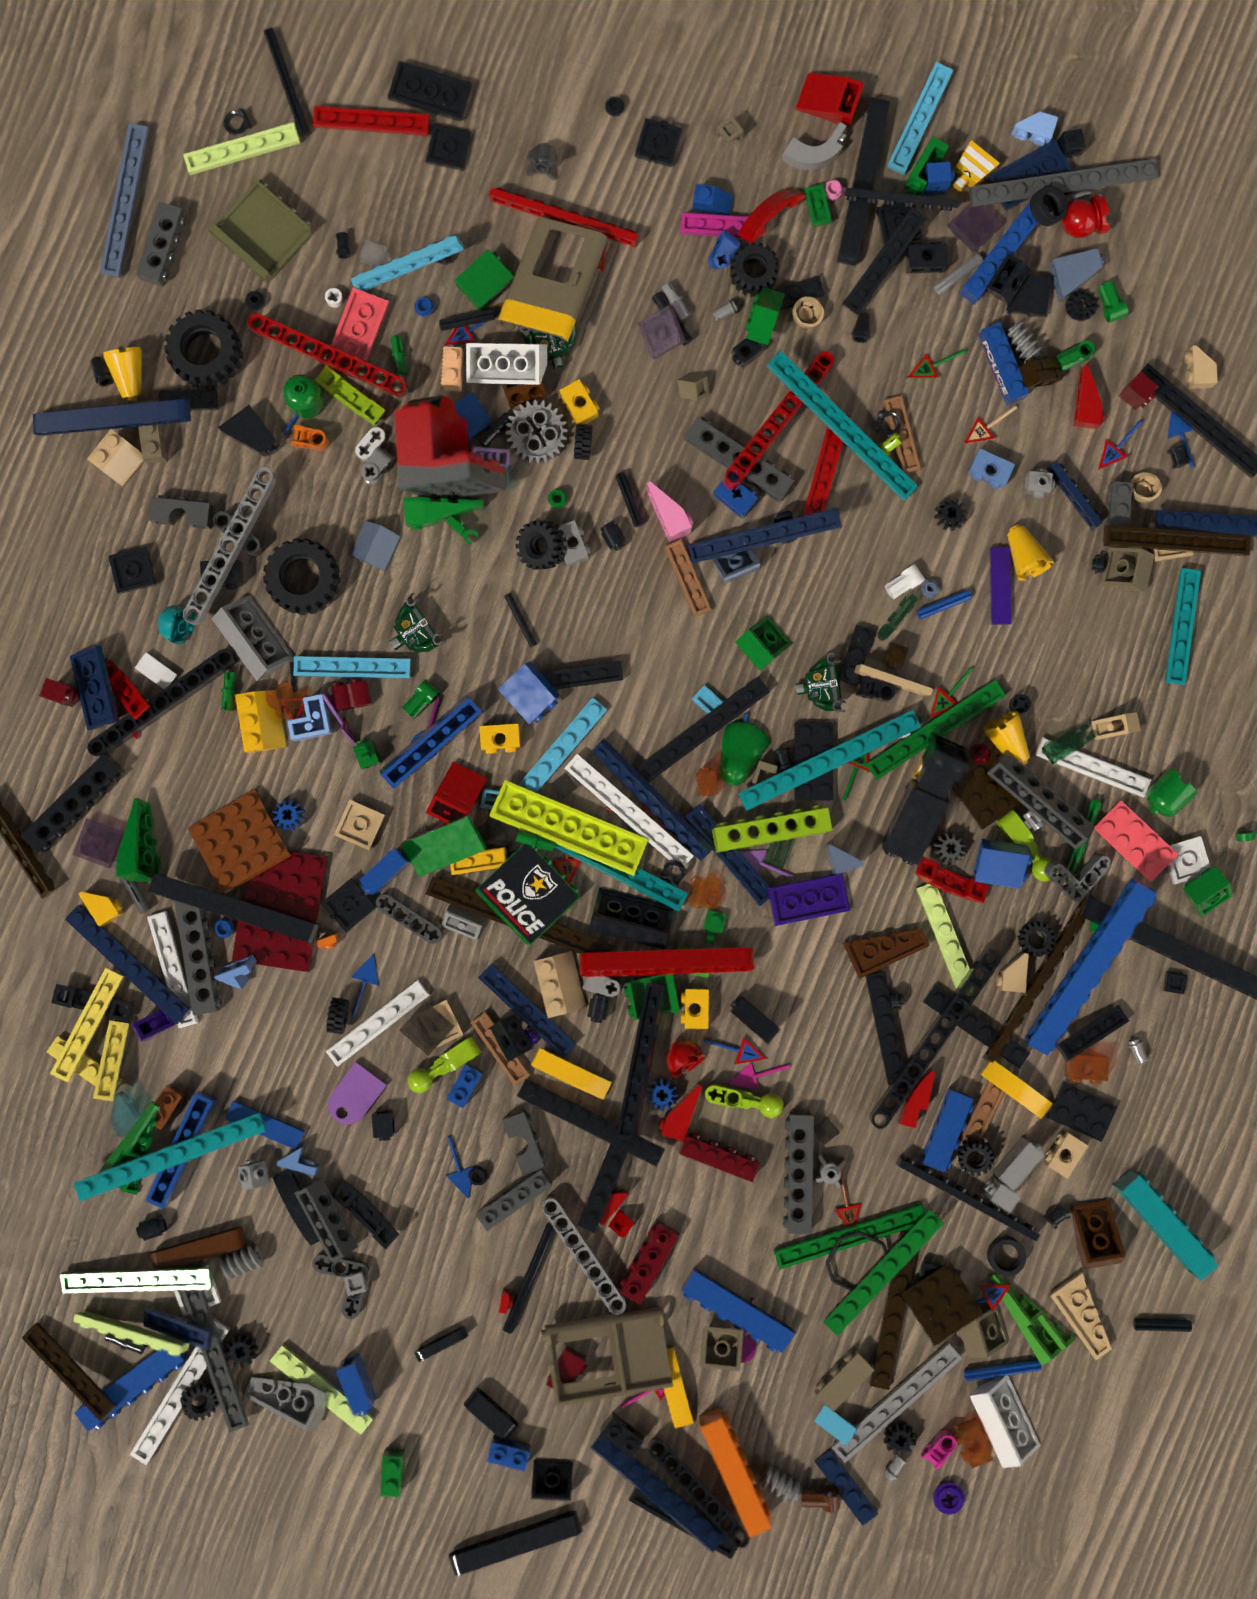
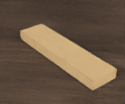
M862 664L855 667L854 672L892 684L895 687L921 696H930L933 688Z

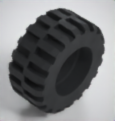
M202 309L195 310V314L189 311L185 313L186 317L183 319L179 316L176 319L177 324L175 326L171 324L169 327L170 335L166 334L165 341L168 344L164 346V350L171 368L183 381H187L194 387L198 385L200 388L207 389V386L210 385L211 388H216L219 382L223 385L227 383L226 379L229 376L231 378L235 376L234 370L235 368H240L241 363L239 359L243 358L241 350L243 346L236 330L222 315H215L210 310H206V313ZM202 334L216 335L221 342L217 357L205 365L191 363L187 355L190 343Z
M296 538L293 539V542L287 540L282 543V547L279 548L277 546L273 549L275 553L272 556L269 554L267 558L269 562L267 565H264L263 571L265 576H263V581L266 584L265 589L267 593L270 594L271 599L293 614L306 615V613L315 614L319 609L324 610L327 608L325 606L327 603L333 602L334 594H338L339 591L338 583H341L340 569L335 558L326 548L318 542H312L310 539L300 540ZM307 559L316 564L320 572V578L312 591L298 595L287 588L285 574L294 562Z

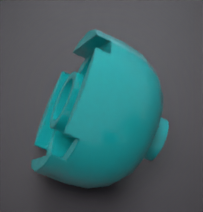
M171 605L159 615L158 630L166 640L180 645L187 641L185 638L188 632L192 635L195 625L188 623L183 617V611L186 606ZM193 613L190 614L191 620L196 619V616Z

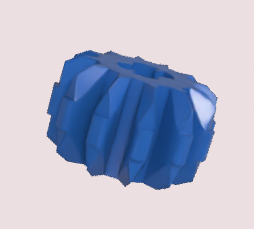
M283 799V806L277 803L276 806L279 810L272 811V813L277 814V817H273L272 820H279L276 827L280 828L283 826V831H287L289 827L291 831H295V825L298 827L302 826L299 820L306 819L300 816V814L305 813V809L298 810L302 804L299 802L295 804L294 799H291L289 804L287 799ZM286 811H288V812H291V811H292V813H291L292 819H289V818L286 819V817H287Z
M663 1077L660 1078V1084L654 1079L653 1084L655 1087L647 1086L652 1091L645 1094L647 1097H652L647 1100V1103L655 1102L652 1107L654 1110L658 1105H660V1111H664L663 1105H666L670 1110L671 1105L669 1102L677 1103L672 1098L679 1096L678 1092H672L677 1086L672 1085L669 1087L671 1084L670 1079L667 1080L666 1084H664ZM659 1090H664V1093L667 1094V1096H664V1099H660V1096L656 1095L657 1092L660 1093Z

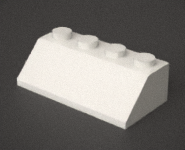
M466 343V383L541 384L547 366V344Z
M1000 1376L979 1386L970 1395L1002 1467L1022 1466L1041 1445L1009 1376Z

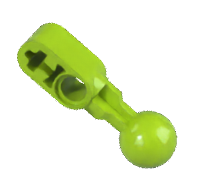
M1014 810L1009 811L996 821L997 825L1010 843L1028 846L1029 853L1032 854L1033 876L1042 882L1050 881L1045 875L1044 870L1045 866L1053 860L1041 856L1032 833Z
M470 1036L442 1054L440 1058L434 1061L433 1066L428 1069L417 1068L411 1071L407 1079L408 1086L415 1093H424L430 1089L434 1078L439 1075L444 1076L456 1070L482 1051L473 1037Z
M716 1083L709 1084L705 1090V1097L710 1103L743 1109L757 1108L767 1118L778 1117L784 1109L782 1098L775 1093H768L763 1097L753 1096L751 1092ZM717 1089V1093L723 1094V1090H725L724 1100H721V1095H715V1098H712L708 1092ZM730 1093L738 1094L739 1098L736 1102L728 1100L727 1097Z

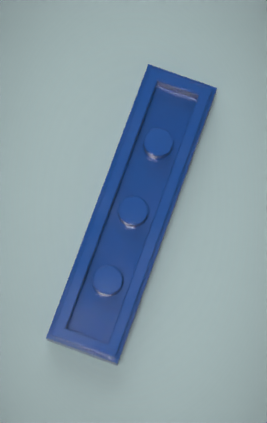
M232 1101L225 1120L235 1122L260 1111L237 1101ZM260 1112L267 1130L260 1133V1135L297 1150L305 1131Z

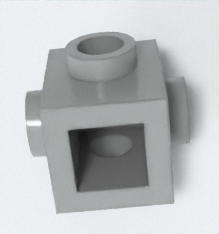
M1044 469L1029 471L1025 475L1024 494L1033 495L1034 498H1045L1054 490L1055 480L1052 479L1053 473H1047V470Z
M254 1158L246 1160L245 1165L238 1166V1177L243 1190L255 1189L270 1184L265 1161H257Z

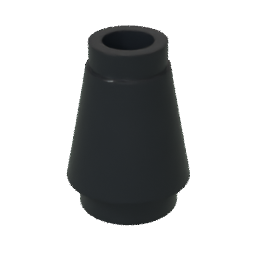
M866 312L859 313L851 333L853 341L866 343L870 338V314Z
M100 356L92 358L90 362L96 383L101 387L112 384L114 379Z

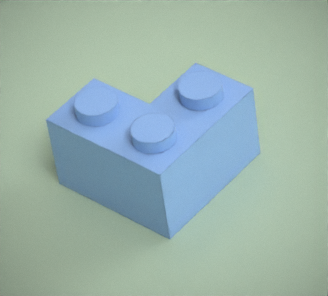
M322 694L303 698L306 717L287 721L292 741L333 734L328 706Z

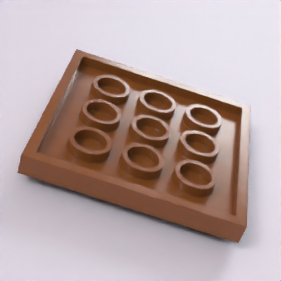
M256 789L188 827L221 894L230 892L291 856Z

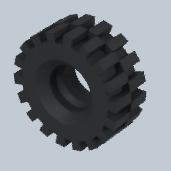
M547 520L531 521L523 526L525 529L519 530L521 536L516 537L519 544L515 545L520 551L517 552L518 557L522 556L520 561L527 563L526 567L533 570L554 568L556 567L555 564L562 562L559 558L565 557V554L562 552L567 550V546H564L563 542L567 541L566 537L562 538L563 530H558L560 526ZM541 537L546 541V550L543 553L538 547V541Z

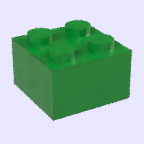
M766 287L762 288L761 293H756L745 330L748 331L746 339L765 345L769 344L784 299V293Z

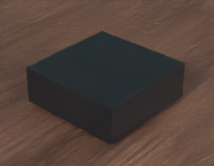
M1166 972L1163 991L1184 994L1187 975Z

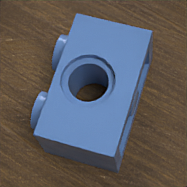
M979 449L967 474H970L971 478L976 481L983 480L989 483L988 485L994 489H1002L1006 485L1015 464L983 449ZM987 466L994 469L993 475L986 472Z

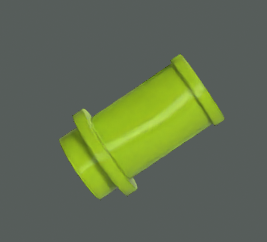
M894 433L885 442H880L878 447L889 456L890 452L902 444L903 441L897 433Z

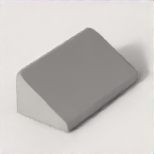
M450 904L441 926L477 941L485 918Z

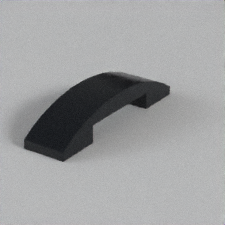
M56 984L51 1003L84 1010L93 991ZM114 997L104 1016L128 1022L133 1003Z
M287 1169L274 1176L273 1180L290 1216L310 1246L320 1241L295 1195V1192L300 1189V1184L293 1171Z
M346 1180L331 1194L373 1234L372 1237L385 1250L399 1236V1233L387 1218Z

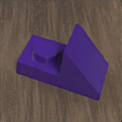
M160 1010L131 1025L140 1042L150 1040L155 1035L173 1027L175 1023Z

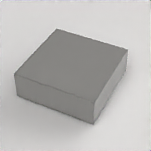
M363 1271L343 1276L348 1296L368 1290Z

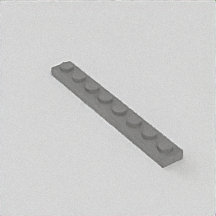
M947 1342L854 1425L858 1430L848 1446L837 1440L831 1445L832 1449L846 1463L954 1367L962 1357Z

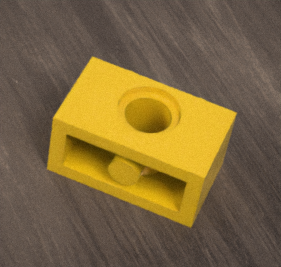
M580 379L559 390L560 396L576 425L587 424L599 417L598 410L600 408L595 399H590L588 395L590 390L586 383L582 384ZM578 399H583L586 401V404L580 407L575 402Z
M519 724L479 726L481 750H486V754L497 753L499 749H505V752H517V748H521ZM498 734L505 735L506 740L503 744L495 742Z
M685 988V993L681 992V1004H685V1012H681V1024H684L686 1029H708L709 989ZM697 1003L700 1005L698 1013L693 1014L689 1011L691 1004Z

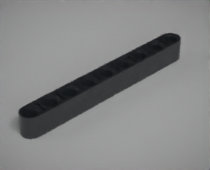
M871 97L852 188L872 190L890 100ZM858 197V201L849 200L837 263L856 266L869 207V202H865V198Z
M227 649L219 650L147 701L150 705L147 709L150 711L148 719H144L142 714L135 720L129 713L93 738L87 745L88 752L97 757H100L103 753H111L134 737V735L224 674V671L231 669L237 662L235 654ZM225 654H229L230 661L223 664L222 657ZM213 665L214 672L207 675V667ZM197 676L198 683L192 686L190 680L192 677ZM181 687L182 694L176 697L174 692L177 688ZM165 698L166 706L160 708L159 701ZM129 721H133L134 728L129 731L127 724ZM114 732H117L118 739L115 742H113L111 740V735ZM98 743H101L102 750L97 753L95 747Z
M153 873L147 891L311 944L316 943L321 928L319 924L157 873Z

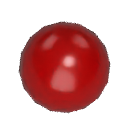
M1097 194L1093 195L1090 201L1087 199H1076L1068 204V212L1061 220V226L1065 233L1073 238H1085L1094 231L1097 234L1107 233L1110 223H1106V214L1109 213V208L1105 197Z

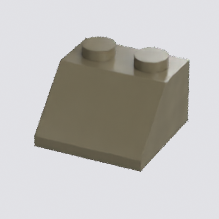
M1109 547L1101 585L1129 592L1146 593L1155 555L1144 549Z
M998 1305L994 1311L990 1307L981 1309L984 1315L960 1330L968 1358H988L1008 1344Z
M704 1326L699 1366L703 1368L740 1371L744 1330Z

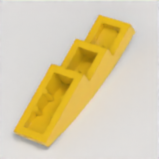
M540 1047L531 1063V1066L604 1100L612 1084L610 1080Z

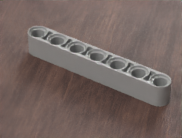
M554 1195L547 1196L542 1204L544 1214L609 1311L613 1314H621L626 1308L624 1295L620 1293V1289L561 1201ZM553 1201L557 1207L554 1210H549L546 1207V1203ZM565 1218L568 1223L565 1226H560L557 1220ZM575 1234L579 1239L577 1242H570L568 1236ZM586 1250L590 1255L588 1258L583 1259L579 1256V1252ZM598 1267L600 1273L593 1275L590 1273V1269ZM608 1283L611 1285V1289L603 1291L601 1285ZM618 1299L623 1304L620 1307H614L612 1305L613 1300Z

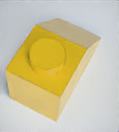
M88 891L78 893L99 927L107 925L124 914L121 910L123 908L122 904L118 899H114V897Z

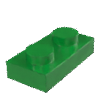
M823 184L804 188L812 228L831 224L832 220Z

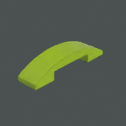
M325 366L315 379L323 389L373 426L378 423L386 412L384 408L372 399L367 398L328 366Z

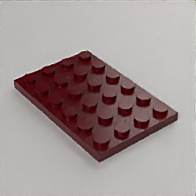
M289 851L290 857L244 883L241 900L317 924L328 857ZM238 921L232 961L253 955L257 965L310 972L314 944Z

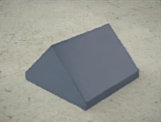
M365 521L349 556L382 571H386L401 536L379 524Z
M752 550L712 559L723 585L756 572L760 568V563Z
M827 844L824 847L832 874H839L859 868L865 863L831 844Z

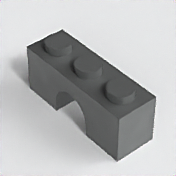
M1113 481L1108 485L1106 505H1109V515L1104 526L1129 527L1133 483Z
M158 495V498L152 497L149 520L154 524L173 526L175 515L185 511L188 513L189 526L192 528L211 529L214 507L208 503V500L197 499L194 502L189 501V498L177 497V500H174L166 495Z
M523 1110L504 1117L502 1122L508 1138L510 1139L515 1136L523 1137L528 1145L524 1152L516 1155L522 1176L545 1168L547 1157L544 1150L540 1151L538 1146L540 1138L537 1131L533 1132L531 1125L534 1123L531 1114H527Z

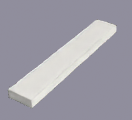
M1044 737L1041 738L1035 754L1037 757L1142 798H1145L1152 780Z
M164 911L147 916L166 985L191 1008L188 983L168 912ZM191 1010L178 1024V1028L199 1023L197 1015L193 1016Z
M418 979L329 1048L326 1053L338 1067L427 998L430 993Z

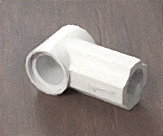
M913 564L884 587L889 596L894 600L910 588L912 590L926 579L918 567Z

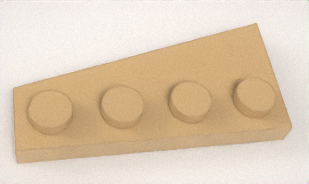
M1079 1272L1049 1295L1093 1358L1098 1360L1112 1350L1092 1301L1090 1291L1085 1283L1083 1273Z

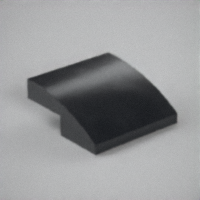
M1028 274L1010 304L1007 303V313L1047 317L1052 278Z

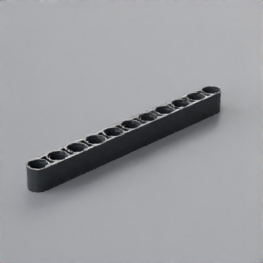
M1088 897L1080 916L1100 925L1112 907ZM1142 921L1135 926L1133 935L1129 940L1257 1000V976Z
M985 949L981 952L873 1108L869 1119L876 1128L883 1129L888 1126L1001 962V955L997 950ZM993 952L995 960L992 963H988L986 957L989 953ZM982 968L984 976L981 979H977L975 972ZM967 985L973 987L970 995H966L964 992V988ZM956 1001H960L962 1004L959 1011L953 1009V1004ZM945 1017H949L951 1020L948 1027L942 1026V1020ZM934 1033H938L940 1036L937 1043L931 1042V1035ZM923 1049L928 1050V1057L926 1059H920L919 1056L920 1051ZM917 1066V1073L909 1075V1067ZM899 1082L906 1083L904 1091L897 1090ZM887 1099H895L893 1107H886ZM883 1114V1122L875 1123V1116Z

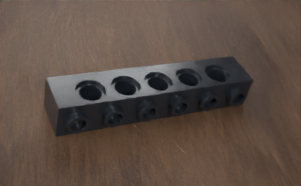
M103 753L20 836L36 852H47L54 845L52 842L56 838L63 837L67 833L66 829L71 824H76L81 819L80 815L85 810H90L95 805L94 801L98 797H103L109 791L108 787L112 783H117L123 777L121 774L125 770L109 754ZM101 772H104L106 776L103 782H100L98 779ZM87 786H90L92 789V792L89 796L85 794V788ZM76 799L78 802V806L76 809L73 810L71 808V802L72 800ZM59 813H62L64 816L62 823L57 821ZM45 827L50 829V834L47 837L43 834Z

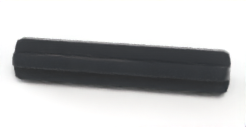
M491 308L440 319L439 326L441 331L495 320V311Z
M620 472L616 474L617 483L634 527H640L644 525L643 518L625 472Z
M1134 1319L1133 1328L1136 1331L1191 1332L1192 1322L1189 1320Z

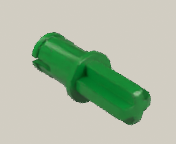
M394 335L390 338L393 353L391 358L394 359L395 374L404 375L408 373L405 362L406 353L403 350L402 337Z
M521 830L518 831L516 842L530 845L532 848L537 847L552 852L555 846V842L540 837L538 834L534 835Z

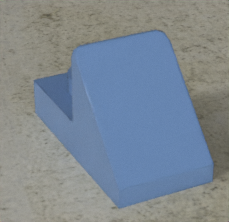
M251 955L224 965L214 977L218 981L243 989L249 980L247 974L253 970L252 967L256 963V959Z
M305 1145L277 1162V1166L313 1176L318 1173L320 1165L315 1164V1161L311 1159L301 1160Z

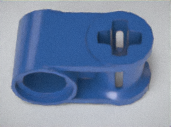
M724 230L719 235L716 245L708 258L710 267L713 269L728 267L734 254L740 247L741 240Z

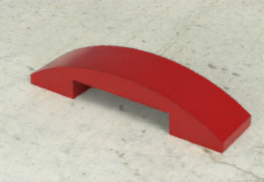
M792 188L783 189L772 194L749 215L738 233L739 237L753 243L766 232L764 225L786 206L794 208L805 198V194Z
M110 659L106 663L111 688L125 705L126 710L136 720L150 705L133 682Z
M922 857L915 872V875L920 879L960 898L982 904L985 902L989 885L975 882L974 878L967 879L938 866L939 863Z

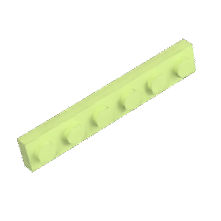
M292 122L183 155L188 173L193 175L300 143L295 124Z
M926 884L916 888L955 989H957L970 968L938 888ZM967 985L964 988L966 995L973 991L971 985Z
M84 1310L74 1315L73 1322L79 1323L83 1328H96L99 1333L115 1334L116 1338H128L133 1340L132 1342L135 1344L150 1345V1348L154 1350L164 1349L171 1355L178 1356L188 1351L189 1348L188 1343L173 1337Z
M284 1344L271 1358L270 1362L296 1383L310 1384L325 1392V1406L360 1435L374 1419L370 1413L362 1416L359 1414L353 1416L345 1393Z

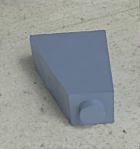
M1098 248L1052 260L1049 267L1058 302L1063 301L1101 270L1104 265L1103 255L1099 253Z

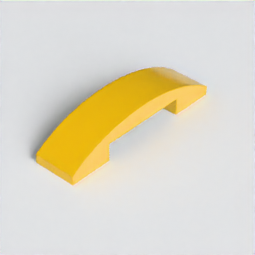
M996 1061L993 1063L988 1062L980 1075L1040 1119L1044 1117L1053 1104Z
M674 1346L667 1348L673 1387L664 1388L674 1427L679 1428L694 1424Z

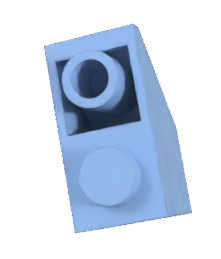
M1038 112L1016 123L1011 135H1014L1019 140H1029L1038 146H1044L1052 139L1058 117Z

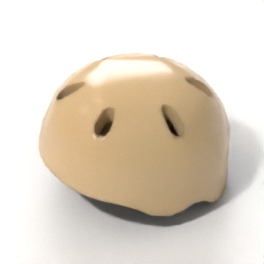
M802 297L794 304L792 316L798 326L810 329L822 321L824 308L817 299Z
M1139 473L1130 482L1133 483L1132 497L1140 503L1153 502L1162 491V484L1159 478L1151 473Z

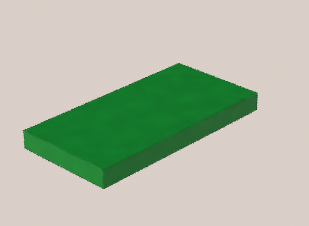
M469 814L401 843L419 877L487 849Z

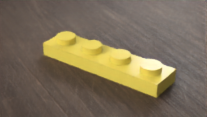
M109 1020L93 1095L94 1099L114 1102L130 1026L129 1023Z
M60 1035L57 1036L47 1050V1053L58 1059L67 1040ZM84 1053L75 1072L95 1086L100 1063ZM121 1077L118 1078L117 1087L123 1080Z

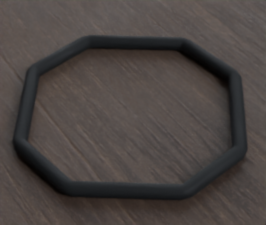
M861 1231L840 1236L826 1260V1267L831 1281L850 1291L854 1288L836 1280L830 1266V1261L841 1240L861 1235L880 1244L885 1256L888 1253L884 1242Z

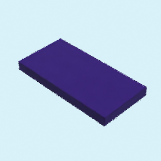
M843 873L767 888L774 926L850 911Z

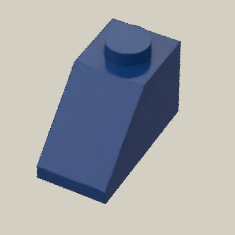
M696 184L692 210L730 216L733 195L716 186Z

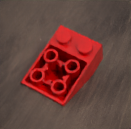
M808 73L795 110L836 124L841 122L850 128L864 83L843 76Z
M452 762L434 794L426 814L445 823L468 814L470 815L488 778Z

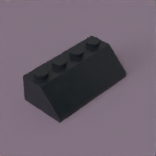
M599 888L588 931L664 950L674 909L662 903Z

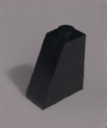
M250 405L218 427L225 436L263 457L273 455L280 446Z
M743 996L740 999L737 997L731 1003L730 1007L732 1009L730 1012L767 1044L781 1030Z

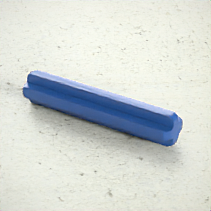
M967 589L918 609L917 615L922 620L972 599V594Z

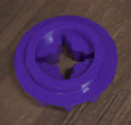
M944 1482L942 1485L937 1486L936 1491L933 1493V1502L936 1508L944 1514H955L964 1505V1492L960 1486L953 1482ZM946 1491H948V1493H950L951 1496L954 1495V1497L951 1498V1505L946 1499L943 1500V1498L946 1497Z

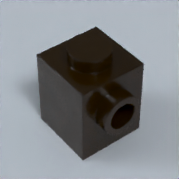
M889 642L881 663L886 664V667L890 669H900L904 664L909 648Z

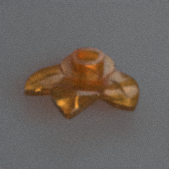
M287 681L279 684L276 693H266L268 705L275 709L277 716L281 719L291 718L295 710L304 704L305 691L293 692L291 685ZM283 706L288 707V713L282 712L281 709Z
M711 873L706 881L699 878H692L690 880V888L693 894L687 898V901L692 907H706L713 910L720 906L721 896L719 891L721 883L715 874ZM710 896H713L715 898V902L713 904H710L708 902V898Z

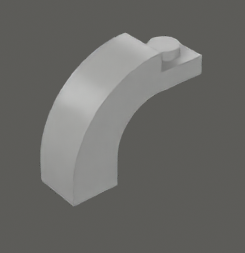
M840 122L829 140L819 146L805 145L793 137L783 152L782 161L801 170H817L831 164L841 153L843 147L841 144L847 136L845 134L847 126Z

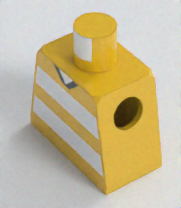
M971 140L954 169V175L957 177L953 183L954 188L962 191L966 185L968 187L979 186L989 175L996 171L1000 163Z

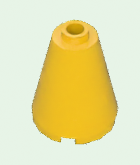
M129 347L103 352V358L121 397L126 398L127 402L138 400V396L142 395L141 347Z
M1015 525L1009 529L1010 532L1007 536L1018 580H1028L1026 576L1032 575L1034 578L1047 571L1051 567L1050 563L1054 564L1051 556L1025 526Z
M1011 711L1003 714V718L999 720L995 718L983 727L984 733L1002 754L1007 751L1021 764H1027L1030 755L1018 712Z

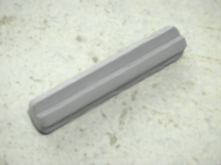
M976 254L936 283L933 287L934 291L940 295L977 268L984 261L981 255Z

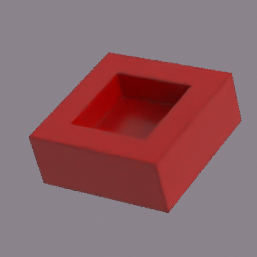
M618 1210L608 1226L619 1237L625 1238L635 1222L623 1211Z
M503 1289L499 1313L507 1314L508 1308L512 1309L513 1296H510L511 1290Z

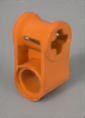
M301 425L293 426L295 431L293 441L290 442L291 446L319 451L328 448L330 440L322 430ZM322 436L323 441L320 444H315L316 438Z

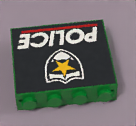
M523 844L476 888L475 892L530 947L580 899L578 895L580 892L573 884L570 886L565 881L567 878L561 871L558 870L556 872L552 868L553 863L546 856L543 858L538 853L540 850L537 847L532 848L530 845Z

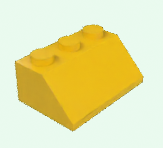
M278 690L235 694L244 752L255 753L287 747Z

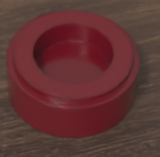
M980 743L972 747L970 755L974 762L984 763L989 760L991 752L986 744Z

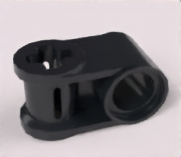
M861 676L860 689L856 693L857 696L888 702L894 697L895 688L892 684ZM888 688L891 692L890 697H883L881 689Z

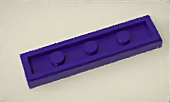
M1010 547L989 548L991 625H1011Z

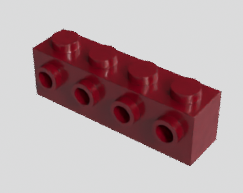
M686 1133L684 1142L681 1143L679 1155L753 1183L760 1165L759 1161L756 1160L757 1157L747 1153L742 1155L738 1153L737 1149L729 1146L727 1148L721 1147L719 1142L711 1139L709 1141L701 1139L702 1136L696 1133Z
M660 1221L656 1225L652 1224L648 1231L650 1236L647 1242H642L638 1249V1252H640L638 1258H633L628 1267L630 1269L628 1276L624 1275L619 1283L621 1287L620 1293L640 1305L679 1237L678 1231Z

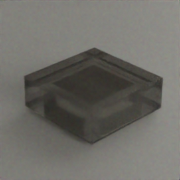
M567 772L551 783L561 799H564L578 789Z
M828 1117L814 1126V1132L824 1145L840 1133Z

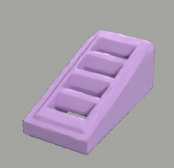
M471 447L469 449V452L482 455V459H484V453H487V459H492V454H495V460L500 462V454H503V464H500V466L510 469V449Z

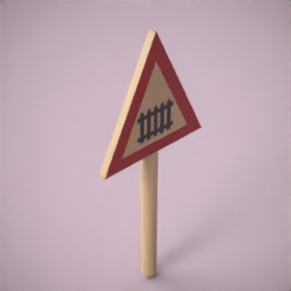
M1013 406L987 426L978 416L964 444L995 439L989 428L1016 410L1017 406Z

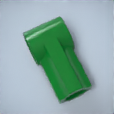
M1114 281L1106 282L1097 288L1104 305L1103 314L1108 323L1128 316L1127 305L1124 300H1121Z
M1085 340L1054 358L1058 359L1059 369L1063 372L1081 362L1089 360L1095 352V346L1091 341ZM1080 348L1087 349L1088 355L1082 354Z
M425 679L402 708L415 719L441 692Z

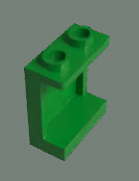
M932 136L907 179L904 187L907 194L922 196L927 181L920 178V175L929 161L932 163L943 161L949 145Z
M489 249L454 280L456 287L479 311L486 310L487 304L510 283L512 284L515 275L509 266L505 267L501 263L502 259L496 252L492 253Z
M673 974L627 981V986H623L625 997H629L631 1005H627L629 1017L633 1016L634 1021L640 1019L647 983L667 986L662 1014L680 1012Z

